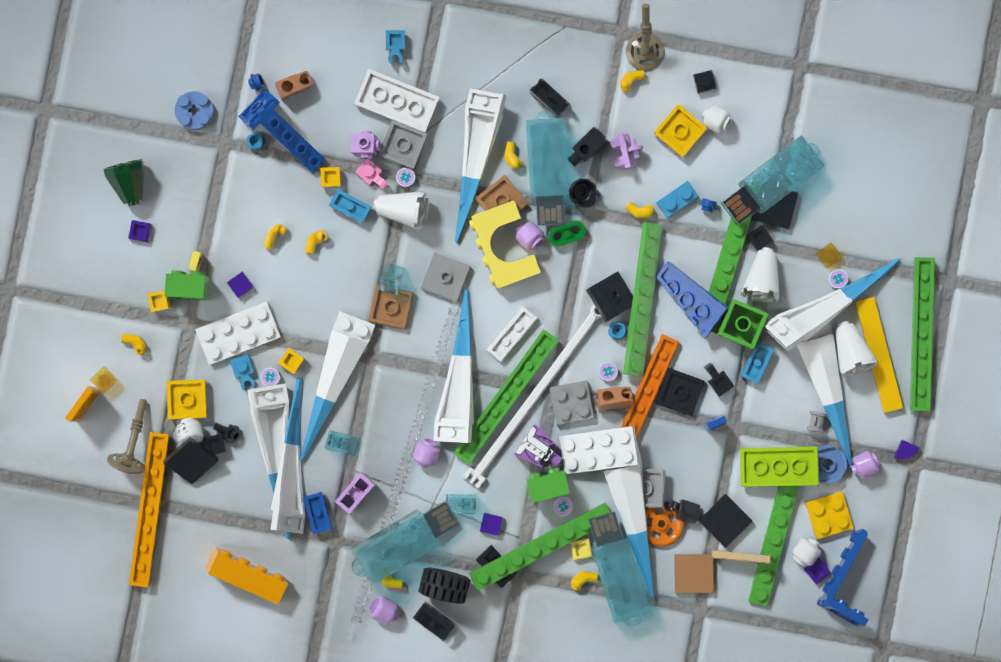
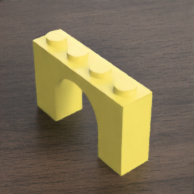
M515 201L471 216L472 220L469 223L472 231H476L479 238L475 239L479 250L483 249L485 256L482 257L485 267H490L492 272L489 275L492 286L496 285L498 289L541 273L534 254L517 261L506 262L497 258L491 249L490 242L493 232L504 224L521 219Z

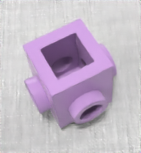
M362 131L361 134H351V153L355 157H360V159L364 160L378 157V151L381 150V141L373 132Z

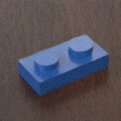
M323 492L304 496L303 499L313 534L332 529Z

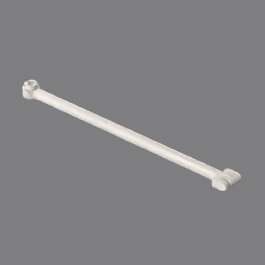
M595 305L591 307L589 316L475 470L470 467L463 476L465 480L470 474L473 476L469 481L471 485L478 479L479 481L476 483L475 488L478 489L486 478L482 476L595 322L602 318L600 314H595Z

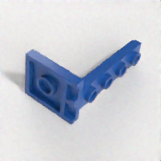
M263 89L238 117L253 130L261 124L314 174L327 160L274 110L280 102Z
M858 529L852 533L849 539L851 541L849 547H845L840 557L842 560L839 565L836 564L831 572L833 577L830 582L827 581L822 589L824 593L816 603L856 627L866 626L869 619L864 617L865 613L858 609H850L847 607L848 604L846 602L833 598L868 535L864 529Z

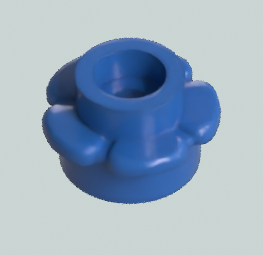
M259 73L250 74L251 78L248 79L249 86L252 90L259 91L265 86L262 76Z
M703 198L702 202L699 203V205H702L701 210L711 213L713 209L717 210V202Z

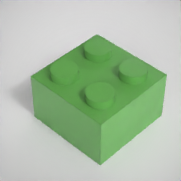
M171 270V274L166 273L165 297L170 299L209 301L210 278L205 276V273L191 271V275H188L180 270Z
M731 299L728 304L729 308L723 316L716 335L752 350L757 343L768 313L738 300Z
M559 467L549 469L548 474L541 475L540 472L530 474V479H526L532 503L570 493L565 472L560 470Z

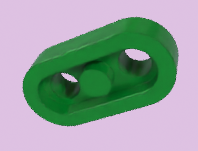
M578 220L570 221L551 228L548 232V239L554 246L569 244L581 240L586 234V228ZM579 227V231L576 233L572 232V229ZM555 233H560V238H554Z

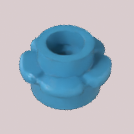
M259 132L249 134L247 146L251 150H261L265 144L264 136H261Z
M612 322L610 324V329L608 330L610 337H613L614 340H621L622 337L626 336L627 329L623 322Z

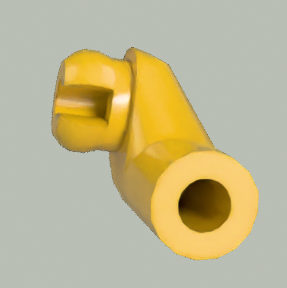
M644 70L627 72L620 80L621 90L624 92L630 91L634 81L645 80Z
M507 142L504 159L511 168L520 169L523 162L514 154L516 143Z
M632 202L625 208L636 219L650 218L655 211L652 205L638 208Z
M276 224L268 231L263 246L272 249L277 235L284 236L287 227L282 226V224Z
M323 230L310 234L305 253L314 254L316 245L326 241L328 234Z
M122 334L121 343L132 344L137 355H142L146 351L147 347L141 336Z
M387 568L379 570L378 577L385 587L402 589L403 580L394 579Z
M579 572L571 580L572 589L580 590L586 581L597 583L598 573Z

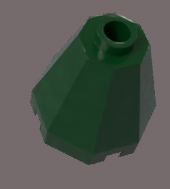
M143 159L128 161V163H120L103 169L106 179L123 204L128 203V206L140 204L139 200L143 199L144 186Z

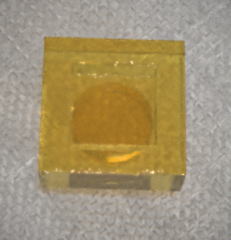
M832 242L815 254L826 269L843 257Z
M103 366L90 381L105 394L118 379Z

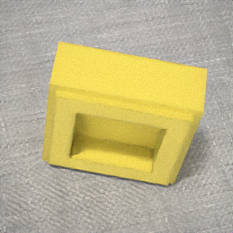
M196 251L192 253L189 270L199 271L202 253Z
M589 538L574 540L570 543L573 560L593 557Z

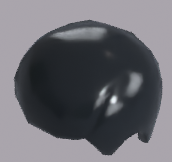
M579 178L572 182L569 188V198L577 207L589 208L595 205L599 198L596 185L589 179Z

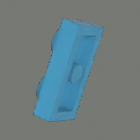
M686 181L656 202L666 218H668L699 196L689 181Z
M337 189L329 204L330 207L362 224L372 206Z
M757 342L740 376L759 384L774 349Z

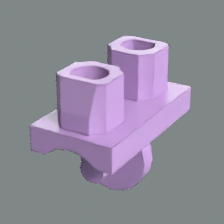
M618 134L617 138L610 140L612 151L621 149L622 156L614 158L616 168H635L634 159L640 158L638 151L643 149V145H637L636 139L630 140L628 134Z

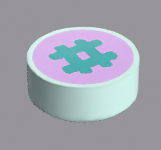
M401 168L396 174V180L400 186L410 187L415 182V174L410 168Z
M836 269L829 274L828 282L831 287L840 289L847 284L848 276L845 271Z
M605 362L600 365L598 373L601 379L611 381L616 378L618 369L614 363Z
M266 368L261 373V381L265 386L277 385L280 381V373L275 368Z
M559 497L556 499L554 511L559 516H567L572 512L573 504L569 498Z

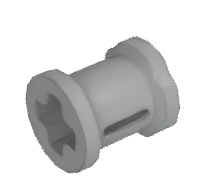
M810 411L811 419L806 430L823 433L824 418L827 417V414Z

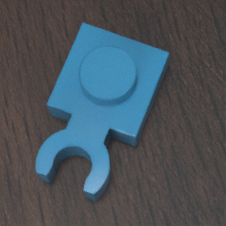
M386 30V51H391L388 56L390 64H392V58L395 56L399 57L400 64L403 62L400 51H405V30Z
M249 354L230 360L235 378L241 377L242 379L240 383L242 390H246L245 383L247 381H250L252 387H255L256 382L250 377V374L255 372Z

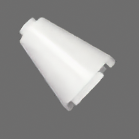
M426 192L379 195L374 201V209L379 215L416 230H422L425 225L421 224L422 220L427 219L429 199L425 198L428 194Z
M762 248V250L757 252L741 289V295L744 298L748 295L751 296L752 301L772 303L773 299L776 302L779 300L777 254L773 252V249Z
M849 321L838 324L835 333L841 375L843 377L856 375L858 371L863 370L865 372L878 364L877 359L855 325L849 323Z

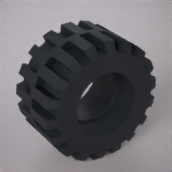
M428 567L423 569L418 592L432 599L463 604L466 602L471 580L467 576L455 572Z

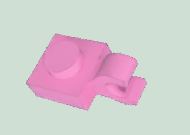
M366 160L355 172L369 186L375 182L383 191L388 186V183L379 176L383 171L371 160Z

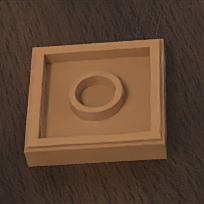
M503 175L475 198L484 211L511 201H515L518 212L529 205L506 175Z
M376 284L368 322L406 330L414 292Z
M674 554L675 593H714L712 554Z

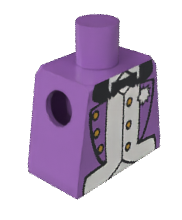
M535 424L514 454L542 468L546 462L557 467L562 460L561 456L553 452L557 444Z

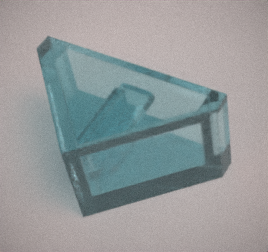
M387 263L380 276L379 290L398 295L406 268Z
M329 430L324 449L355 456L360 438Z
M476 493L446 494V503L452 514H476Z

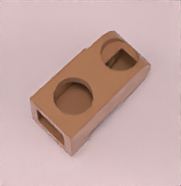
M308 71L294 74L275 82L282 101L314 86Z
M613 387L597 390L596 402L599 413L606 412L608 409L626 408L634 404L630 387Z

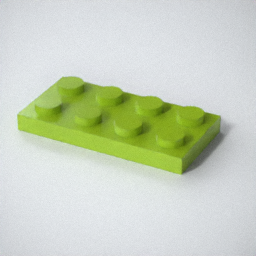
M818 446L740 448L741 487L819 485Z

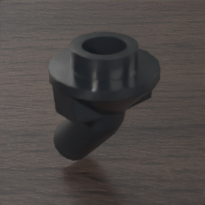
M217 422L214 424L213 429L224 434L223 439L227 443L232 444L239 439L240 428L238 426L230 424L226 427Z

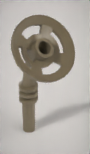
M645 3L642 5L640 33L629 40L626 47V57L634 68L647 71L654 69L660 64L664 55V47L660 39L652 34L650 5ZM656 43H657V45H658V47H659V56H658V57L656 56V52H657L656 46H655ZM632 45L635 46V47H634V56H635L634 59L632 58V55H631V47H632ZM651 59L653 62L649 65L639 64L640 60Z
M139 399L136 415L132 419L130 427L131 435L126 452L123 454L113 453L107 457V462L110 466L124 473L141 474L145 469L144 464L135 458L133 454L138 435L141 433L144 423L142 419L147 403L145 399Z

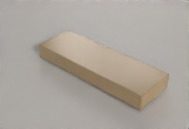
M712 550V557L717 559L772 563V556Z

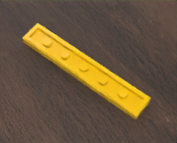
M871 297L855 301L864 340L877 359L878 364L872 368L883 413L902 409L903 405L875 298Z

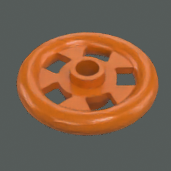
M645 507L646 519L647 517L653 518L652 526H647L648 543L658 547H665L675 543L682 535L684 521L676 519V521L671 523L668 515L673 513L676 518V512L663 508L664 514L655 515V509L659 508ZM660 520L665 522L664 527L658 526ZM671 527L674 533L668 537L665 532ZM653 530L661 533L659 539L651 536Z

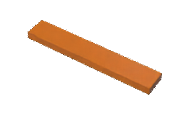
M663 334L660 336L633 398L634 404L629 407L621 428L634 426L636 440L679 344V341Z

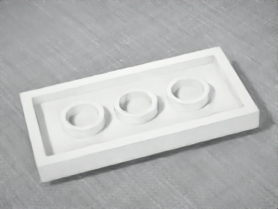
M368 69L354 105L426 133L439 97Z
M268 302L195 329L209 365L281 338Z
M634 426L559 436L565 474L640 464Z

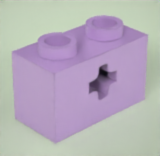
M360 472L335 502L350 514L376 484L363 472Z

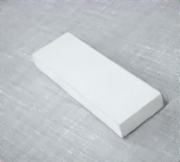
M523 306L489 346L487 351L498 361L502 362L538 318Z

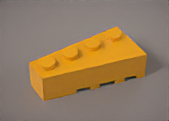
M216 546L205 566L209 575L277 605L288 586L287 581L284 580L285 576L276 572L274 574L267 572V568L261 565L255 566L249 560L243 557L238 558L233 553Z

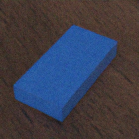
M718 416L703 423L705 429L712 430L726 424L727 421L725 416Z

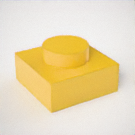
M340 167L320 168L322 188L341 187Z
M165 290L147 293L151 312L171 308L170 299L165 297Z
M288 348L278 364L295 374L305 358Z

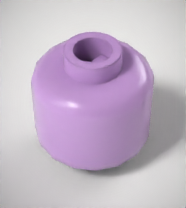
M521 223L517 227L516 241L526 250H536L544 242V233L535 223Z
M424 438V440L417 443L413 458L418 466L428 468V466L436 465L441 449L436 441Z
M864 451L853 457L852 462L854 465L850 467L855 476L860 475L862 479H867L877 474L881 465L874 452Z
M380 596L378 599L375 598L369 608L371 618L385 625L395 621L399 615L397 603L384 596Z

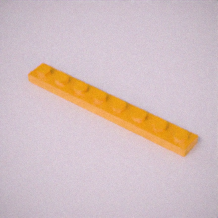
M149 433L129 585L148 588L150 584L166 467L163 464V460L167 458L170 434Z

